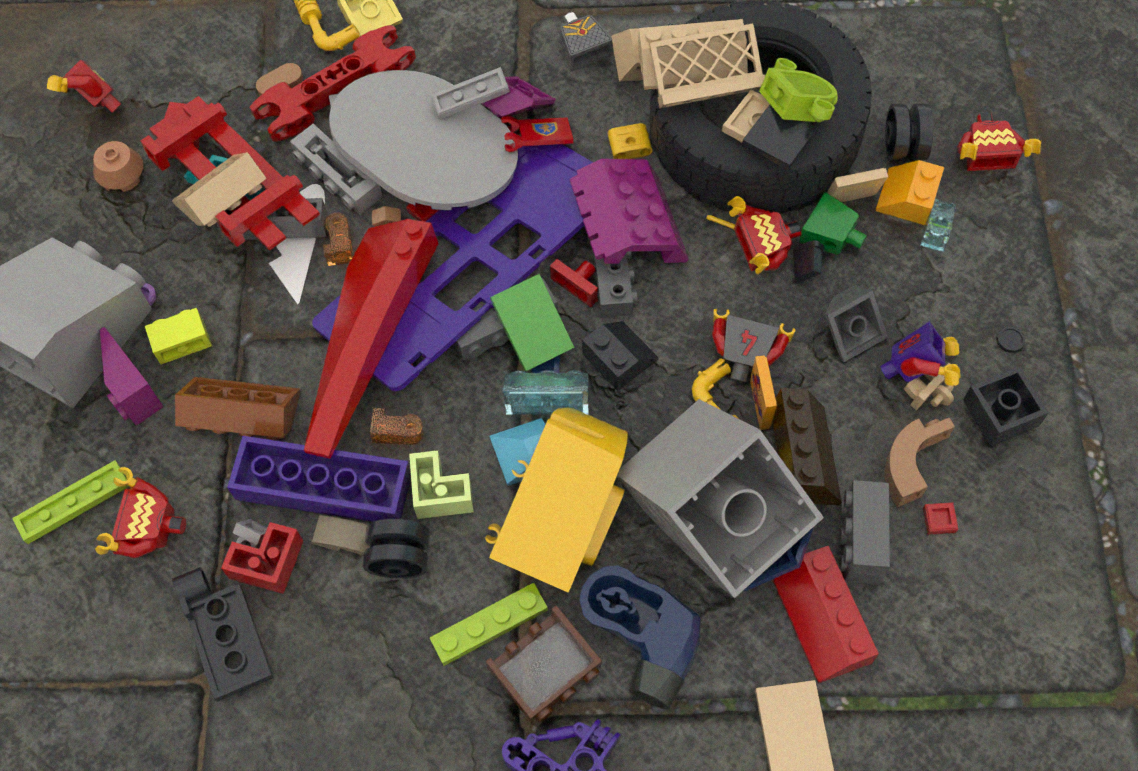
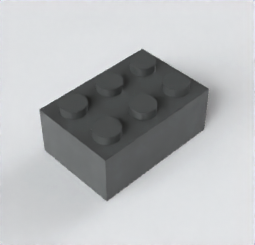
M853 480L850 489L845 490L844 501L841 500L842 503L839 508V516L844 518V528L841 527L839 533V544L844 545V555H840L839 569L844 573L846 583L879 585L890 568L889 483Z

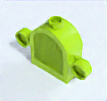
M778 58L774 68H768L759 90L763 97L782 119L810 122L830 120L835 110L834 105L838 99L835 87L815 74L797 71V66L794 62Z

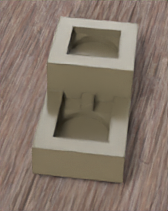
M319 515L311 544L335 551L343 549L364 556L365 550L369 548L365 542L366 527L368 525Z

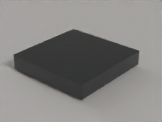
M769 105L744 137L742 146L789 170L816 134L817 127L806 121L782 119L775 109Z

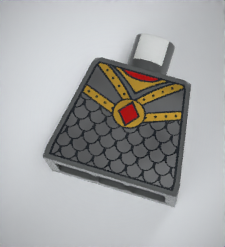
M573 12L564 16V25L560 27V40L571 71L613 56L612 38L593 16L587 15L578 19Z

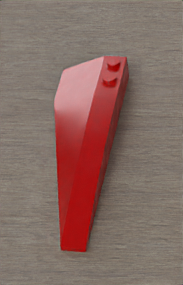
M405 219L371 227L366 231L346 270L304 446L305 453L331 459L439 244L431 223Z

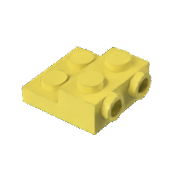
M338 0L337 2L348 25L354 23L361 36L371 30L387 25L396 26L403 22V18L393 0Z

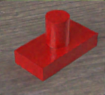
M558 259L550 265L551 279L589 307H592L598 301V288L588 281L596 272L595 267L590 262L584 261L575 271Z

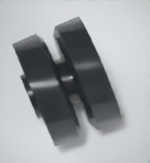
M891 104L888 108L885 124V146L888 159L890 161H903L909 154L913 161L927 160L933 143V115L930 105L914 104L909 110L905 104Z
M384 519L368 524L365 542L369 548L365 550L363 558V568L365 571L380 577L401 579L419 577L428 571V555L424 552L429 547L430 530L428 527L421 523L403 519Z

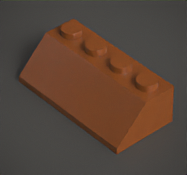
M194 377L175 394V426L185 427L190 431L207 429L217 434L233 432L239 433L240 436L251 437L260 435L266 436L270 440H278L284 438L292 429L300 388Z

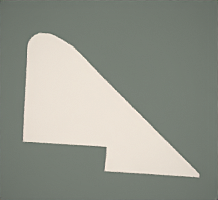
M312 184L300 191V194L305 199L323 198L325 204V193L320 185ZM316 238L285 239L276 246L282 256L269 263L297 304L300 302Z

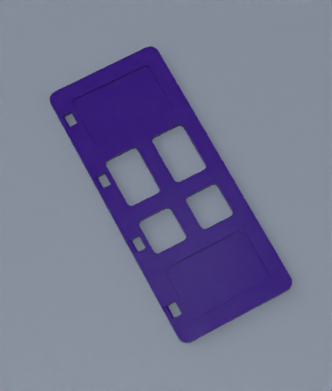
M563 144L522 146L517 149L518 160L513 179L503 192L487 201L502 212L479 233L472 234L454 222L455 219L468 209L467 206L452 207V210H439L426 222L432 224L435 235L442 236L457 246L459 250L423 282L418 284L372 376L392 391L404 389L429 363H433L481 319L480 317L490 308H494L490 297L524 281L540 266V263L549 255L554 254L585 226L583 222L585 218L581 216L569 179L578 175L577 170L593 163L592 161ZM518 223L541 236L514 260L509 259L491 247ZM539 249L544 251L536 259L531 257ZM474 261H479L498 274L460 310L454 311L434 297ZM340 296L316 315L312 321L314 329L329 342ZM481 301L485 303L477 312L472 310ZM422 355L425 359L416 367H413L411 364Z

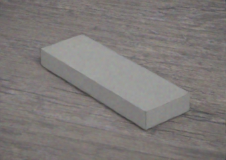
M499 67L433 93L431 97L439 118L443 119L507 94L510 90L503 71Z

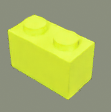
M197 308L181 311L175 316L158 319L152 324L145 326L152 351L160 364L212 346L204 321Z

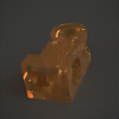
M332 213L325 219V226L330 238V244L323 245L328 266L350 263L353 257L351 231L344 214Z
M373 408L370 427L372 443L414 445L423 439V425L420 417L417 415L406 414L403 417L387 416L384 408Z

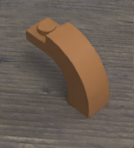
M950 418L942 421L935 419L928 422L925 426H923L920 419H917L908 424L896 437L888 453L884 471L885 482L889 483V494L896 507L921 498L928 486L917 468L916 454L926 447L949 438L955 428Z

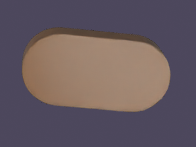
M287 63L265 74L256 82L259 96L280 82L288 83L291 88L295 87L303 80L302 71L298 65Z

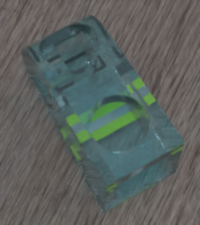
M938 199L934 200L920 246L944 252L950 237L956 204L943 202Z

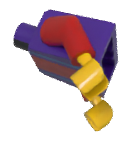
M928 322L893 345L891 360L881 365V370L887 379L900 374L906 382H910L924 374L934 377L944 375V383L946 385L956 386L959 384L960 368L956 364H949L945 367L941 366L945 365V355L955 356L959 354V344L954 337L942 339L931 322Z

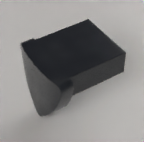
M810 241L794 248L796 279L803 281L822 274V259L825 258V246L822 243Z

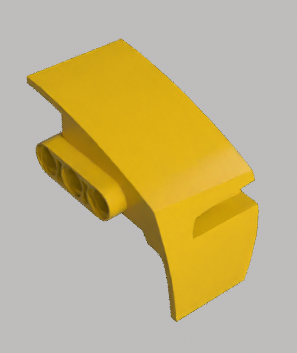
M558 408L553 411L550 419L546 422L489 558L569 592L581 562L589 566L593 565L622 500L625 489L613 484L624 458L628 438L627 431L574 408Z

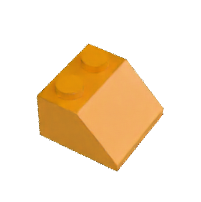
M920 160L890 167L887 172L888 178L884 182L875 211L926 225L944 167Z

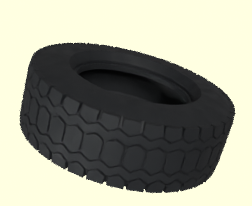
M764 0L748 1V5H746L745 1L730 3V8L728 4L713 8V12L709 9L697 15V18L693 17L685 24L743 19L744 25L753 24L763 75H766L768 68H774L778 58L788 59L796 64L797 71L815 74L831 83L837 90L838 99L834 105L835 110L830 120L810 123L817 127L816 134L791 168L787 170L742 146V142L722 132V128L706 113L701 101L659 108L658 89H651L649 112L651 138L658 159L669 176L671 175L672 179L681 188L684 187V190L695 198L699 196V200L711 206L716 202V208L730 211L733 208L727 203L736 196L741 197L746 205L778 213H785L788 209L793 211L804 207L805 204L809 205L819 200L825 192H828L835 178L846 176L852 167L863 140L871 109L872 89L867 66L864 64L865 61L859 50H856V46L848 37L845 38V34L835 25L832 27V23L821 16L816 19L817 14L804 8L800 12V7L786 3L782 7L781 2L767 1V4L764 5ZM746 31V32H745V35H746V41H747V45H748V44H749V37H748V32ZM747 58L748 73L755 72L754 64Z

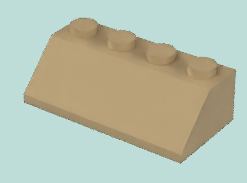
M743 19L639 28L638 52L644 90L657 89L649 43L744 25ZM745 32L737 33L732 41L745 50L747 47ZM730 34V35H724V36H726L728 39H730V37L732 36V34ZM714 37L710 39L706 46L720 54L726 43L720 38ZM707 39L699 41L704 44ZM687 42L681 51L694 59L701 48L693 42ZM676 44L673 46H675L678 49L681 44ZM729 45L722 57L735 65L741 53ZM666 46L657 48L658 58L668 64L675 52ZM703 50L696 62L709 70L716 58ZM677 55L670 67L683 75L690 63ZM744 56L737 68L745 74H748L747 57ZM718 61L712 73L720 79L726 78L731 69ZM660 65L661 74H662V72L664 71L665 68ZM693 66L686 78L693 83H700L706 74ZM668 70L662 78L664 88L675 87L680 80ZM733 72V74L731 75V77H732V76H737V75H739V74H737L736 72ZM708 76V78L706 79V81H711V80H713V79L710 78L709 76ZM683 81L680 86H684V85H688V84H686V83Z

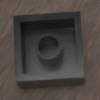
M1020 366L971 385L963 399L990 446L1039 427L1049 413Z

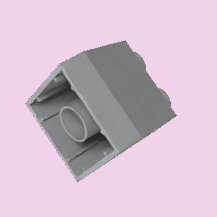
M50 238L0 266V367L74 408L103 371L100 329L105 327L120 348H122L152 308L141 291L146 281L134 269L119 263L112 270L102 265L104 258L90 245L78 241L71 248L54 238Z
M700 399L619 469L616 476L643 511L718 586L734 598L824 518L760 429Z

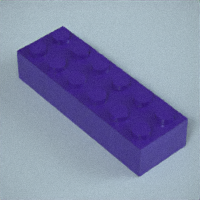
M242 436L227 487L235 500L371 522L402 518L411 480V470L408 461L335 450L331 459L305 453V445Z

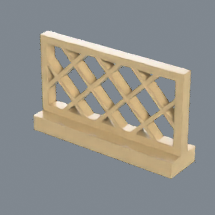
M753 24L649 43L659 94V108L749 92L751 89L760 90L765 75L762 74ZM747 31L749 44L744 50L732 40L737 33ZM730 34H732V36L730 37V39H728L726 36H724V35H730ZM718 37L726 43L720 54L706 46L711 38ZM707 39L704 44L699 40ZM687 42H693L701 48L694 59L681 51ZM681 44L678 49L673 45ZM729 45L741 53L735 65L722 57ZM666 46L675 52L668 64L658 58L657 48ZM703 50L716 58L709 70L696 62ZM677 55L690 63L683 75L670 67ZM744 56L753 62L755 72L745 74L737 68ZM718 61L731 69L726 78L720 79L712 73ZM660 65L665 68L664 71L662 72V74H661ZM693 66L706 74L700 83H693L686 78ZM667 70L680 79L674 88L664 89L662 78ZM733 72H736L737 74H739V75H737V76H732V77H731V75L733 74ZM708 76L713 79L711 81H706ZM683 81H684L686 84H688V85L680 86Z

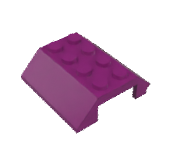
M600 159L577 170L578 175L569 179L581 216L585 218L583 222L588 237L592 240L590 243L596 259H603L605 264H619L627 251H660L664 263H683L689 260L659 176L648 160Z

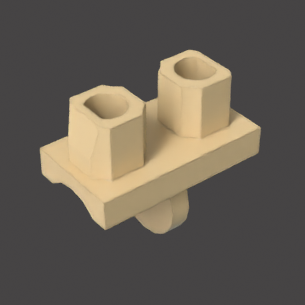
M924 374L931 381L928 385L919 378L910 381L904 388L907 394L914 399L911 406L915 410L931 395L934 398L930 403L934 407H937L939 404L948 406L954 400L951 393L954 386L941 385L944 382V375L934 377Z

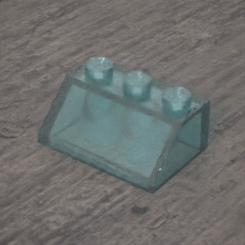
M576 370L567 373H555L553 371H542L540 373L515 371L513 373H506L503 385L506 415L552 414L558 408L566 407L588 414V373Z

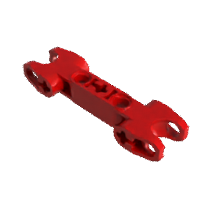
M393 25L371 30L355 40L353 44L354 53L324 68L295 87L291 88L288 83L280 82L267 89L250 106L251 113L255 119L279 116L267 129L269 137L273 142L296 136L314 123L315 117L312 113L330 104L329 95L339 94L346 86L361 77L377 72L407 69L416 59L415 50L411 46H403L395 50L388 49L398 38L396 28ZM390 33L387 38L383 39L386 34ZM268 104L262 110L258 111L261 106Z

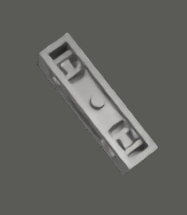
M314 124L290 141L293 149L292 156L296 162L307 166L310 174L316 180L320 178L331 194H337L341 197L342 203L349 210L353 208L361 215L383 197L380 185L349 162L339 152L334 142ZM324 153L328 155L329 162L349 179L347 181L349 186L345 184L343 177L323 160L326 158Z

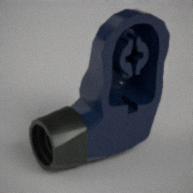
M618 565L604 566L591 574L582 586L580 604L583 615L593 625L620 637L628 646L641 652V660L637 662L629 692L647 704L668 710L683 686L684 678L693 665L700 643V617L695 611L664 588L637 577L628 569Z

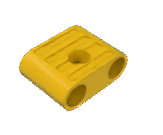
M643 123L612 128L607 133L614 159H634L648 156L653 152L646 125Z

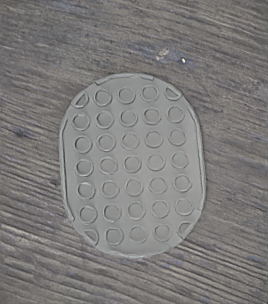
M392 70L361 77L346 86L337 95L330 109L329 128L333 142L339 152L386 191L413 205L419 203L431 206V209L452 210V207L467 206V208L483 204L495 198L509 185L513 179L518 160V150L513 152L505 150V144L510 145L514 142L513 140L507 141L504 138V135L511 131L496 115L481 104L440 119L431 94L451 87L453 84L430 74L408 70Z

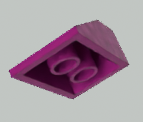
M103 327L100 329L104 383L111 392L107 397L124 420L130 418L137 426L164 406L114 338Z

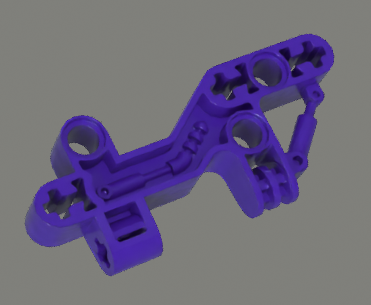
M599 719L591 727L582 722H577L574 725L547 730L546 734L536 735L531 733L527 736L526 740L519 737L510 738L502 747V756L506 766L512 771H534L539 765L547 766L550 771H582L576 766L577 761L582 757H588L593 761V766L588 771H606L603 764L616 746L621 734L618 732L615 735L611 734V728L608 726L605 728L601 727L602 721ZM577 737L581 741L569 760L563 765L556 763L534 747L538 741L548 739L549 742ZM590 741L594 744L593 748L595 750L599 748L603 750L600 756L593 749L587 747ZM521 748L523 757L529 761L526 770H524L526 768L525 761L521 758L515 757L512 760L511 750L517 752Z

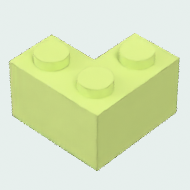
M438 451L409 454L413 507L417 519L474 512L469 473L442 477V466Z

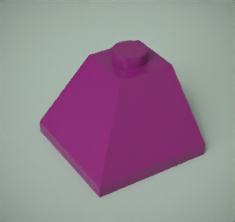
M515 76L505 77L510 90L509 93L486 101L483 105L488 107L494 115L501 118L502 116L516 115L554 104L556 99Z

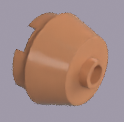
M118 141L107 142L96 150L93 158V175L98 184L108 191L110 189H121L122 192L131 190L139 184V177L144 168L142 157L138 152Z

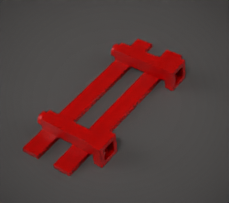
M198 96L183 106V110L190 116L188 119L175 127L167 118H164L149 128L150 132L157 138L156 140H153L149 135L141 140L148 158L161 171L170 167L168 158L174 155L198 180L216 168L192 144V142L204 134L208 133L230 156L248 152L267 178L260 183L265 191L252 200H249L244 195L240 198L242 203L231 210L232 214L230 215L224 210L215 215L221 232L236 247L245 242L243 233L247 230L269 251L287 239L267 218V216L281 206L303 227L320 215L319 211L300 194L299 190L303 188V185L297 176L292 175L289 177L286 175L282 177L224 121L227 113L220 103L215 105L210 103L207 105Z

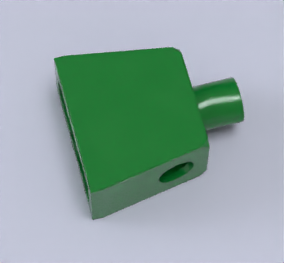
M825 192L802 228L799 242L804 244L810 241H819L825 246V251L838 255L842 252L846 243L861 249L867 235L855 230L859 218L858 213Z

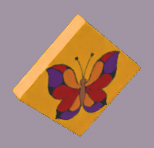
M765 355L756 356L750 384L760 430H765L771 427L777 404L767 357Z

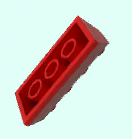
M829 546L804 554L800 568L772 579L818 684L870 665L875 661L879 653Z

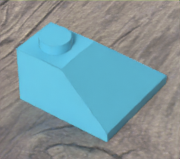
M542 418L490 435V440L507 486L522 481L523 477H516L512 473V469L518 474H524L526 467L524 464L519 463L518 460L530 463L546 425Z

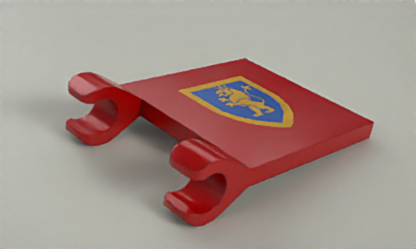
M509 115L501 117L502 123H510L508 128L511 132L504 135L505 140L514 141L510 145L505 144V150L508 152L516 151L522 146L573 144V136L567 117L518 120ZM519 129L521 136H519V135H517V134H515V133H513V132H515L516 130Z

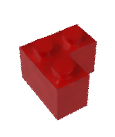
M270 522L259 549L232 542L221 569L230 580L284 594L302 547L303 539L297 529Z

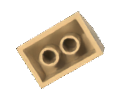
M248 152L232 155L174 198L172 202L197 226H205L207 224L210 227L217 222L215 215L222 210L228 209L231 211L242 203L240 198L247 193L249 196L256 193L262 188L260 183L267 178Z

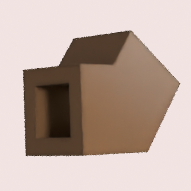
M384 206L372 211V225L374 227L401 221V209Z

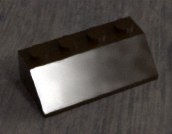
M781 388L775 397L777 406L773 417L778 455L814 504L840 506L842 501L825 407L808 390Z

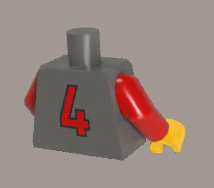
M714 309L712 337L717 353L724 356L725 362L734 364L730 377L732 380L746 383L749 369H753L756 356L765 355L768 366L772 365L784 353L795 333V328L790 333L783 330V323L780 327H775L731 316L728 309L725 315L720 316L717 314V309Z

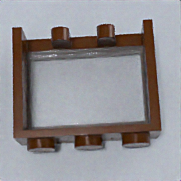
M557 606L552 608L551 616L541 624L538 622L534 623L528 629L529 633L517 643L515 641L510 642L505 647V652L493 661L489 658L486 661L487 669L493 674L531 724L535 720L539 722L545 720L554 711L551 707L560 700L563 703L567 702L577 693L575 688L583 681L586 684L590 683L601 673L598 669L601 667L602 660Z

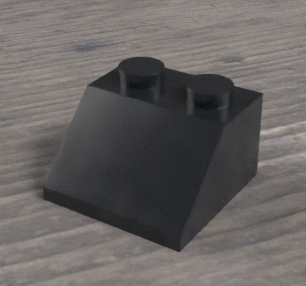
M623 321L602 324L582 339V353L585 358L617 391L658 360V356Z

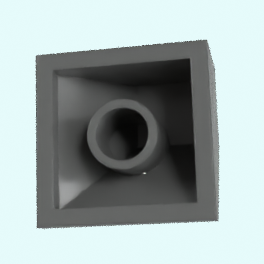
M854 285L832 298L825 316L841 361L845 362L888 338L873 290Z

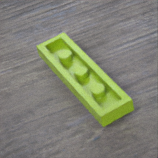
M114 460L12 518L23 541L30 544L130 487L129 485L119 487L114 484L113 479L115 477L121 481L127 480L125 474L118 471L121 467L117 461Z
M532 583L430 637V640L443 666L545 613L548 611V607L537 587Z

